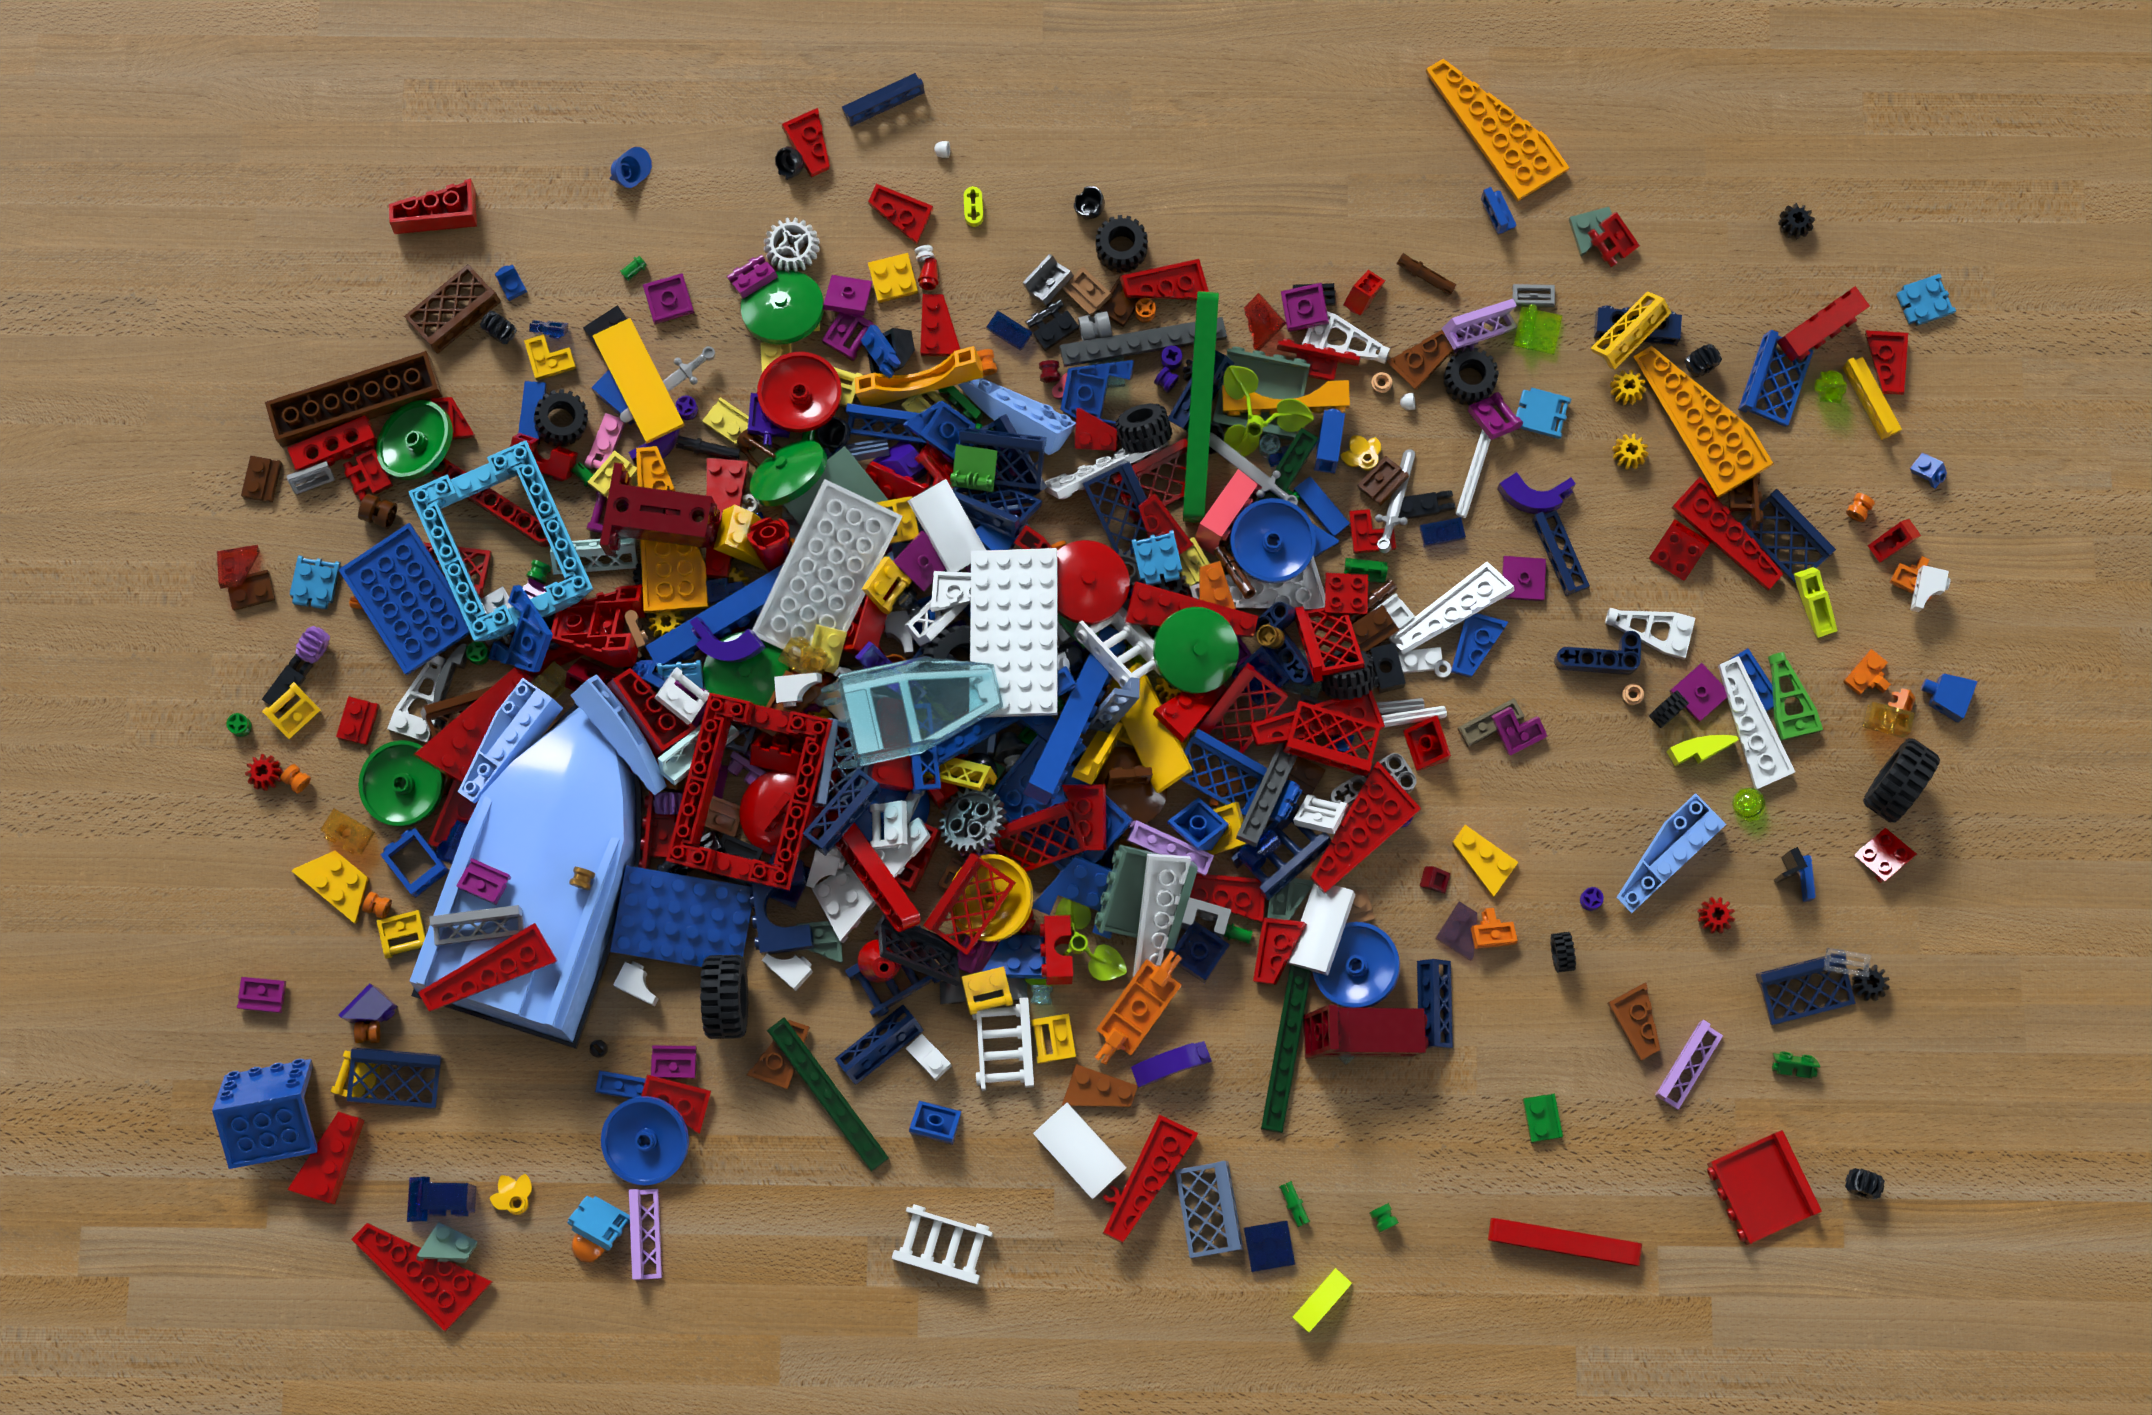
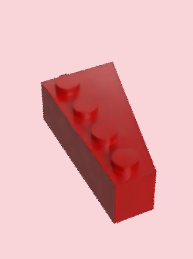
M471 178L464 180V183L458 185H447L445 189L436 192L434 190L428 191L425 195L417 198L413 196L390 203L389 223L394 234L477 227L476 190Z
M895 580L883 597L885 601L896 587L897 580ZM866 594L847 631L843 646L844 651L857 655L869 641L879 649V641L885 631V621L888 614L883 613Z
M631 668L607 683L609 689L635 721L655 755H658L696 729L692 723L686 724L655 699L657 693Z
M763 732L751 745L750 765L796 775L805 739L782 733L775 738ZM837 748L834 751V757L838 763L845 758L841 749ZM847 761L840 765L845 773L847 769ZM835 769L831 772V778L834 783H837L842 776Z
M338 1111L317 1143V1153L310 1154L287 1190L327 1203L336 1204L365 1120Z

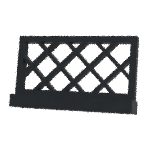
M883 914L874 927V934L879 939L880 957L949 984L959 985L960 974L957 954L960 950L939 935L918 926L898 932ZM898 944L904 951H901L896 945ZM889 947L894 953L887 951V948Z

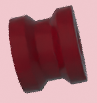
M1046 360L1039 363V369L1042 372L1040 375L1041 382L1052 383L1060 380V374L1058 373L1060 365L1058 361Z

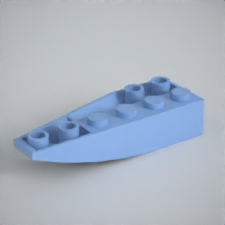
M984 378L957 384L994 421L1006 414L1017 434L1047 437L1044 452L1048 455L1060 450L1076 427V422L1072 421L1069 416L1054 411L1051 406L1037 402Z
M597 674L586 680L570 696L574 699L575 704L589 717L590 722L601 731L603 737L612 744L618 755L628 763L633 773L638 775L644 782L645 787L656 795L665 789L667 785L663 775L660 773L659 765L639 727Z
M522 678L497 710L458 792L475 804L500 774L517 757L541 738L563 707L552 697Z
M1695 793L1663 823L1616 898L1632 914L1726 825L1725 822Z

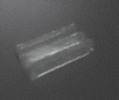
M1827 948L1824 970L1869 977L1868 971L1871 955ZM1831 954L1864 959V963L1833 958L1830 956ZM1833 962L1863 967V971L1829 966V964Z

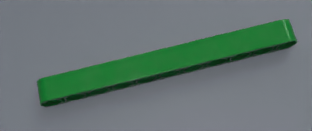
M1197 292L1183 522L1200 523L1205 516L1219 301L1218 292Z

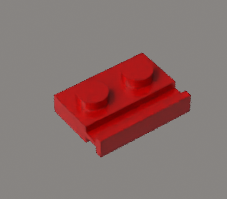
M348 696L336 737L367 746L380 705Z

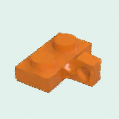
M1922 556L1919 558L1916 566L1911 564L1910 567L1899 563L1889 583L1914 594L1918 569L1923 565L1927 566L1930 559Z
M1870 649L1843 682L1858 695H1861L1867 687L1871 689L1876 687L1880 692L1884 693L1891 685L1883 677L1885 674L1881 671L1888 662L1874 650Z
M1200 765L1199 773L1206 771V767ZM1221 769L1211 772L1214 784L1225 781ZM1226 771L1228 779L1239 777L1238 773ZM1207 773L1197 777L1199 785L1202 787L1211 785ZM1240 779L1229 782L1232 793H1238ZM1226 783L1215 786L1218 796L1225 797L1226 794H1229ZM1210 798L1209 806L1217 808L1218 801Z
M1486 908L1481 912L1483 921L1480 922V925H1473L1470 928L1475 949L1508 946L1518 943L1514 922L1501 923L1500 919H1496L1494 908Z

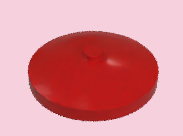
M792 352L776 358L764 369L758 382L757 396L763 414L772 424L790 432H808L825 425L835 415L841 403L842 387L838 373L827 360L809 352Z
M1091 540L1071 542L1058 550V614L1078 624L1083 620L1087 625L1101 623L1113 617L1125 603L1130 587L1129 573L1122 558L1107 545Z

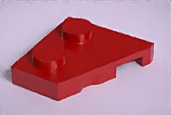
M452 397L431 399V402L440 406L449 415L453 427L452 440L475 438V434Z
M1077 408L1075 449L1117 451V429L1089 414L1082 408Z

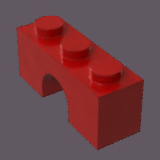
M522 433L512 437L510 447L525 440L527 441L541 474L551 475L557 481H564L572 477L573 473L571 470L575 466L577 452L558 446L551 451L550 458L545 459L539 455L537 450L539 439Z
M925 823L924 825L931 836L916 856L907 862L902 873L895 877L900 887L914 893L941 838L939 829Z
M1070 915L1044 916V923L1039 926L1040 937H1044V944H1040L1041 957H1045V964H1041V976L1046 977V985L1072 984V956L1060 955L1055 950L1058 945L1069 944L1071 940Z

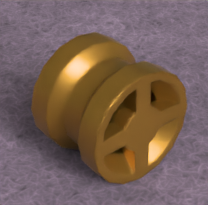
M575 866L573 869L574 876L570 879L569 884L584 890H590V882L595 877V873Z

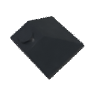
M891 328L883 333L901 362L898 368L891 366L893 372L903 368L915 351L911 330ZM867 350L871 373L883 374Z

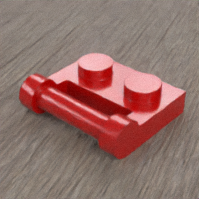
M928 443L914 459L921 463L934 479L936 473L940 471L939 482L946 479L950 485V476L953 473L954 465L948 462L940 451Z

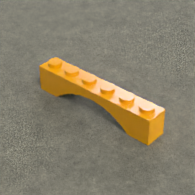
M972 346L954 351L942 363L919 373L893 375L891 378L879 373L863 375L855 378L856 395L862 405L874 407L983 378L982 361L975 347Z
M1349 380L1327 381L1314 392L1294 399L1304 403L1312 410V413H1324V410L1329 409L1345 412V409L1350 407ZM1222 385L1223 414L1238 417L1240 413H1248L1246 396L1238 400L1233 399L1227 394L1224 385ZM1255 392L1249 393L1253 415L1260 416L1261 412H1269L1270 415L1278 413L1277 404L1284 400L1265 397Z

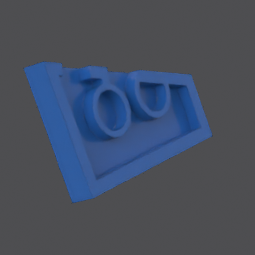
M1478 613L1465 619L1451 673L1472 678L1507 626L1508 621Z

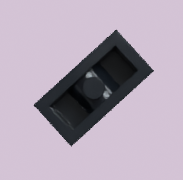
M1391 643L1370 648L1369 654L1371 659H1373L1374 688H1378L1379 694L1404 688L1406 682L1396 644ZM1386 664L1390 667L1391 671L1383 673L1379 666Z

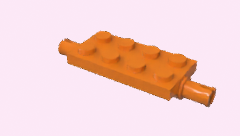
M1170 951L1161 966H1157L1149 959H1146L1096 1030L1106 1038L1105 1044L1095 1055V1058L1100 1060L1105 1054L1101 1063L1106 1065L1114 1052L1119 1049L1132 1055L1183 985L1173 978L1171 974L1180 960H1182V957L1177 955L1173 962L1171 961L1176 955L1174 951Z

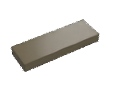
M1515 698L1458 727L1466 745L1469 747L1496 733L1497 729L1491 716L1508 707L1513 709L1518 721L1523 719L1525 716Z

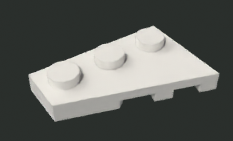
M934 571L931 612L971 603V573Z

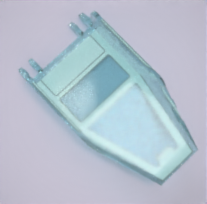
M926 656L842 673L838 675V682L821 689L822 693L825 694L839 690L840 697L829 698L824 701V705L830 706L842 702L852 747L835 751L836 756H844L851 753L854 755V760L838 763L839 769H851L920 754L1003 707L994 664L935 659Z

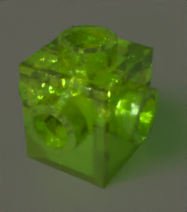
M1837 371L1820 372L1819 379L1815 381L1814 390L1818 393L1820 402L1841 403L1842 396L1846 393L1847 382L1843 380L1842 373Z

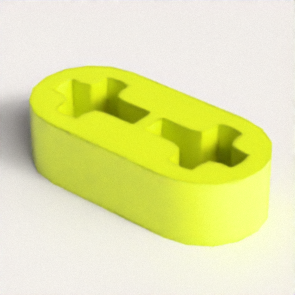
M973 186L967 188L964 192L965 221L971 227H977L983 222L982 192L979 188ZM972 193H975L976 196L975 204H971L970 197ZM972 210H976V215L978 216L976 220H972L970 217L972 216Z

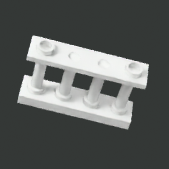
M1123 607L1110 619L1093 624L1090 627L1083 620L1080 621L1074 632L1077 640L1115 678L1121 688L1131 677L1140 678L1151 670H1155L1161 675L1154 661V640L1140 625L1125 623L1127 611ZM1112 624L1119 633L1102 642L1095 633ZM1126 639L1133 648L1116 657L1109 649ZM1140 654L1148 663L1131 673L1123 664Z
M1019 998L1020 1004H1016L1013 1007L989 1008L977 1011V1014L972 1015L973 1020H977L980 1072H976L977 1086L981 1085L982 1091H986V1083L1020 1081L1021 1083L1025 1082V1088L1034 1087L1028 998ZM1010 1015L1021 1017V1026H1017V1028L982 1030V1017ZM1007 1037L1022 1039L1023 1047L1018 1048V1050L984 1052L983 1039ZM1019 1059V1061L1024 1062V1069H1020V1072L985 1074L984 1061Z
M913 1204L912 1208L907 1207L906 1212L913 1214L903 1248L900 1247L899 1251L894 1250L892 1259L978 1285L980 1276L976 1275L977 1270H975L984 1237H992L993 1235L989 1231L990 1227L978 1223L974 1227L925 1212V1207ZM921 1217L934 1220L924 1254H921V1257L913 1256L911 1249ZM942 1223L955 1226L946 1259L940 1264L933 1262L934 1257L932 1256ZM965 1229L975 1232L976 1236L967 1266L960 1270L954 1268V1260L963 1230Z

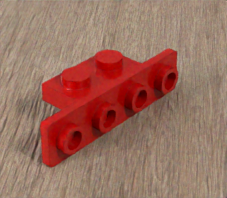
M1289 339L1279 340L1277 344V350L1297 354L1296 358L1306 360V363L1310 364L1308 377L1334 381L1338 362L1358 366L1360 362V357L1356 356V353L1349 351L1340 353L1329 347L1320 349L1315 348V345L1304 343L1303 345L1295 344L1293 340Z
M649 791V796L645 797V808H647V817L643 818L645 838L641 839L640 845L641 851H643V859L639 860L638 868L650 869L651 857L667 858L677 817L672 814H656L653 807L654 794Z

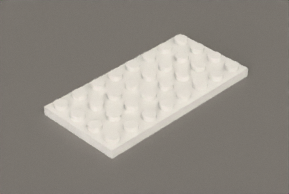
M824 479L752 631L756 633L759 639L805 660L808 657L816 624L847 632L865 596L862 587L881 562L902 519V515Z
M1057 548L971 551L970 670L993 669L1001 703L977 718L1058 715ZM982 677L970 678V712L987 703V699H980L977 684L982 681Z

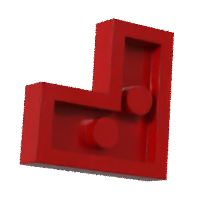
M1370 509L1349 511L1353 554L1378 552L1377 543L1382 538L1385 528L1373 529ZM1394 528L1390 539L1391 550H1396Z

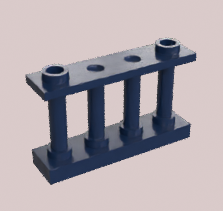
M1297 803L1292 805L1293 808L1286 820H1281L1280 823L1274 821L1264 829L1256 847L1247 844L1243 848L1237 849L1231 858L1237 869L1244 864L1261 882L1259 888L1267 900H1270L1321 856L1331 842V838L1326 832L1316 835L1309 828L1296 826L1310 840V844L1304 849H1300L1282 831L1291 822L1294 824L1293 819L1300 808ZM1275 836L1294 854V857L1288 863H1284L1266 845ZM1260 850L1278 870L1274 875L1268 877L1250 858Z
M898 944L896 945L901 951H904ZM858 963L845 970L850 980L855 979L860 982L875 1007L869 1012L872 1017L877 1016L878 1018L889 1012L888 1008L931 982L936 984L941 980L929 975L919 980L913 969L901 965L912 986L901 992L893 978L886 981L885 983L894 997L882 1003L869 980L860 972Z

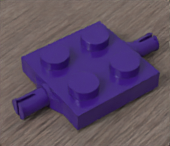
M751 393L747 434L764 436L763 447L765 448L767 447V441L768 448L772 447V437L789 438L790 431L783 430L772 424L760 408L757 393Z

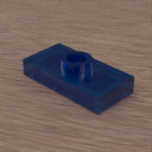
M999 311L996 312L986 327L988 331L1020 351L1033 335L1032 331Z
M1461 517L1419 526L1424 547L1466 538Z
M430 1177L409 1178L407 1222H427Z

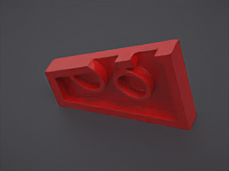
M1865 331L1883 394L1904 395L1909 333Z
M1106 784L1062 785L1063 791L1066 792L1069 809L1072 811L1076 823L1075 828L1082 849L1106 850Z

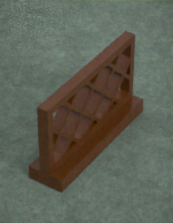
M467 264L404 317L438 354L485 316V314L501 303V300L496 292ZM470 272L472 274V282L462 283V278ZM450 287H457L455 296H446V291ZM461 287H471L470 296H460ZM475 287L485 288L486 291L483 294L474 296ZM434 300H441L439 309H430V304ZM445 300L455 301L454 309H444ZM459 301H469L467 307L458 309ZM418 313L424 314L423 322H414L412 318ZM429 314H438V321L428 322ZM443 314H453L451 320L442 322ZM427 327H437L436 332L430 337L426 335Z
M491 687L423 706L420 713L422 719L426 721L431 737L433 738L436 733L438 734L441 731L433 726L431 720L439 718L447 722L446 727L453 721L451 718L455 713H462Z

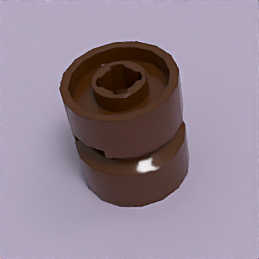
M367 494L360 504L358 518L369 523L374 521L375 525L389 529L397 514V504L388 500L381 501L380 497Z

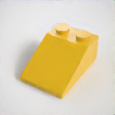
M737 505L723 510L713 549L767 571L747 537V534L751 531L750 527L757 521L762 520V518L754 512Z

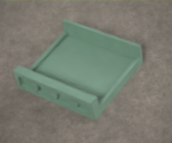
M1235 346L1232 349H1227V357L1234 362L1233 366L1248 368L1257 375L1258 387L1255 393L1273 399H1294L1304 396L1310 364H1307L1306 360L1295 358L1294 361L1286 360V357L1283 355L1274 354L1271 357L1266 356L1262 351L1256 350L1250 353L1245 352L1244 348ZM1221 385L1213 421L1224 428L1238 424L1246 427L1248 413H1240L1238 417L1223 414ZM1261 412L1260 415L1264 421L1271 416L1269 412ZM1275 417L1267 427H1263L1261 435L1291 441L1294 440L1297 431L1287 432L1281 429L1277 424L1278 417Z
M844 446L827 460L822 476L807 492L793 501L782 504V507H785L800 527H802L824 479L875 503L887 501L888 499Z
M1119 845L1118 851H1115L1113 854V869L1107 875V890L1101 896V911L1097 912L1095 917V925L1100 933H1103L1105 930L1135 938L1138 937L1147 854L1158 853ZM1192 861L1185 883L1181 889L1180 901L1174 913L1173 925H1171L1166 948L1173 950L1198 867Z

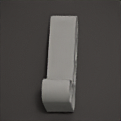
M1393 753L1378 761L1407 793L1413 791L1416 785V777L1400 754ZM1389 761H1397L1400 767L1392 769L1389 766ZM1375 764L1371 766V770L1366 777L1357 774L1336 787L1331 793L1330 802L1340 804L1341 800H1335L1337 794L1342 796L1348 790L1349 794L1344 797L1343 802L1349 805L1352 804L1359 794V791L1353 789L1352 784L1359 782L1364 785ZM1403 778L1409 779L1411 786H1402L1400 780Z

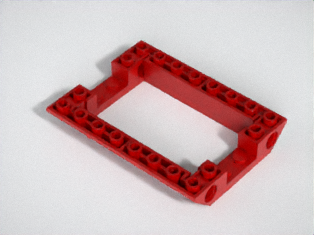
M709 693L666 861L769 887L790 890L803 840L802 833L805 831L833 720L795 711H782L755 705L746 700ZM732 722L805 739L773 864L726 854L700 846Z

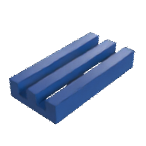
M1806 855L1803 858L1808 867L1800 872L1802 900L1803 902H1810L1816 895L1812 858L1810 855Z

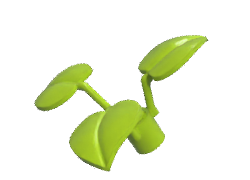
M1227 367L1224 373L1225 390L1230 397L1236 400L1246 396L1248 421L1246 427L1239 424L1229 427L1225 432L1224 442L1243 457L1256 450L1263 427H1267L1275 417H1278V426L1287 432L1299 431L1301 427L1304 428L1314 420L1312 412L1304 403L1291 398L1280 401L1277 404L1278 413H1274L1266 421L1258 415H1253L1249 393L1257 390V375L1245 367Z
M1063 897L1057 906L1055 916L1070 915L1071 930L1074 936L1069 942V949L1062 955L1067 956L1071 952L1081 954L1085 951L1092 958L1088 963V970L1091 976L1099 981H1109L1127 973L1125 962L1116 949L1102 944L1098 945L1095 948L1094 954H1092L1090 948L1087 947V938L1076 932V929H1084L1091 920L1090 908ZM1025 978L1026 983L1035 987L1053 986L1046 985V979Z

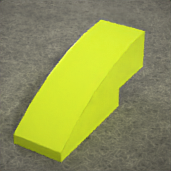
M1812 567L1795 573L1796 585L1816 637L1819 638L1837 632L1829 595L1824 590L1820 570Z
M1732 735L1697 737L1670 747L1667 754L1674 766L1692 757L1699 764L1734 745L1739 739L1737 736Z
M1335 1268L1292 1316V1319L1309 1333L1352 1283Z

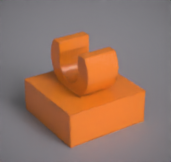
M1903 688L1900 693L1892 692V696L1898 698V701L1896 703L1889 702L1890 708L1897 710L1901 716L1909 717L1916 699L1913 693Z

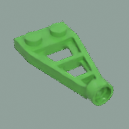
M1780 652L1769 656L1768 660L1772 674L1774 721L1780 740L1783 741L1821 732L1823 727L1818 711L1789 661L1786 659L1785 653ZM1780 678H1790L1794 691L1783 693L1780 687ZM1786 698H1797L1803 707V712L1791 716L1787 715L1784 704Z

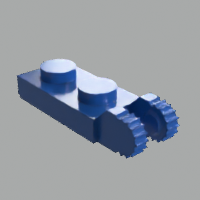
M870 325L861 342L877 363L883 375L891 378L894 375L891 366L898 368L901 362L878 326Z

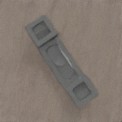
M462 643L445 662L437 679L433 703L446 699L456 667L465 669L468 660L466 654L467 644ZM439 718L435 719L436 724L443 729L447 722Z
M1007 978L1012 1000L1020 1001L1019 998H1027L1025 978ZM960 980L958 986L947 982H940V1004H961L966 1002L962 980ZM1002 990L973 996L974 1002L1001 997L1003 993Z

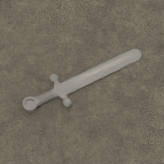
M710 346L705 347L702 354L689 364H684L680 358H675L674 364L680 368L663 380L667 391H671L686 378L690 379L689 381L692 385L697 384L698 379L693 377L692 371L705 361L715 358L714 348ZM629 408L620 414L622 422L628 423L634 419Z
M1210 433L1209 446L1262 487L1256 493L1258 498L1264 497L1265 492L1271 491L1280 499L1298 505L1296 496L1287 494L1275 484V480L1281 476L1279 471H1274L1270 478L1223 440Z
M1411 449L1403 453L1400 463L1401 469L1407 472L1409 476L1415 458V451ZM1409 477L1392 494L1386 516L1381 514L1375 516L1376 522H1384L1386 524L1384 534L1377 543L1379 551L1382 553H1387L1391 550L1390 539L1394 526L1398 524L1406 525L1408 523L1407 518L1398 517Z

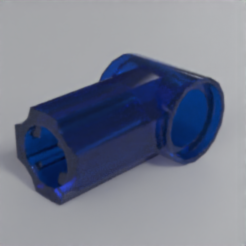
M460 820L456 821L447 840L442 841L436 849V857L450 864L453 863L467 826L466 823Z
M1268 829L1261 835L1256 847L1250 844L1244 845L1238 852L1237 857L1252 872H1255L1264 865L1266 858L1282 844V841L1274 831Z

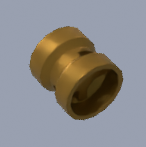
M1263 625L1257 631V640L1263 646L1278 649L1284 643V633L1278 628L1271 625Z

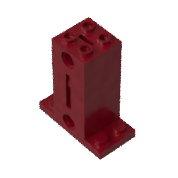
M614 462L600 539V546L607 556L615 557L616 550L619 551L621 545V538L619 537L711 549L712 542L715 543L717 531L714 530L715 522H719L720 510L717 508V504L712 496L631 486L632 478L629 477L624 465Z
M1327 1005L1305 1014V1059L1317 1057H1414L1426 1053L1428 1038L1425 1036L1427 1016L1424 1014V1008H1338L1337 1005Z

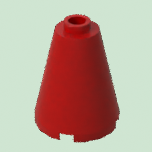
M772 518L759 520L750 527L751 531L747 534L750 545L768 572L784 564L790 552V529L787 522L778 518L779 521L772 520Z
M879 939L866 943L859 951L857 959L859 970L865 978L872 982L881 983L889 981L898 973L901 964L880 957ZM889 947L887 948V951L894 953Z

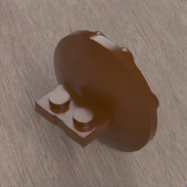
M1114 747L1093 782L1094 784H1106V795L1130 816L1133 821L1137 820L1144 824H1148L1156 818L1162 810L1167 797V788L1161 793L1155 792L1150 781L1153 775L1152 768L1142 765L1135 748Z

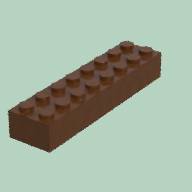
M427 351L266 401L265 405L275 439L283 448L314 437L364 415L371 420L393 413L411 402L420 400L430 401L433 398L443 397L432 359Z

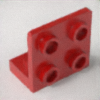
M1674 519L1649 559L1685 581L1710 541Z

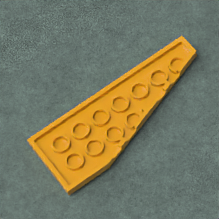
M1445 59L1426 69V74L1517 202L1569 170L1570 167L1546 134L1536 130L1526 119L1523 120L1517 116L1511 108L1491 93H1486L1480 88V85L1470 81L1460 70Z
M1653 346L1633 356L1718 498L1774 465L1752 427Z
M658 447L636 448L638 487L675 491ZM640 539L644 612L655 613L709 608L706 564L699 547Z

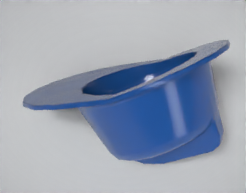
M633 147L627 150L612 163V176L609 179L626 188L636 186L651 171L652 160L649 153L642 147Z

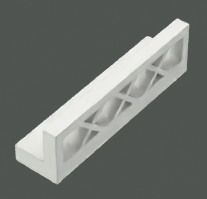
M930 600L904 627L919 646L932 641L968 604L935 611V620H928V610H931ZM914 623H922L923 632L921 634L913 627Z

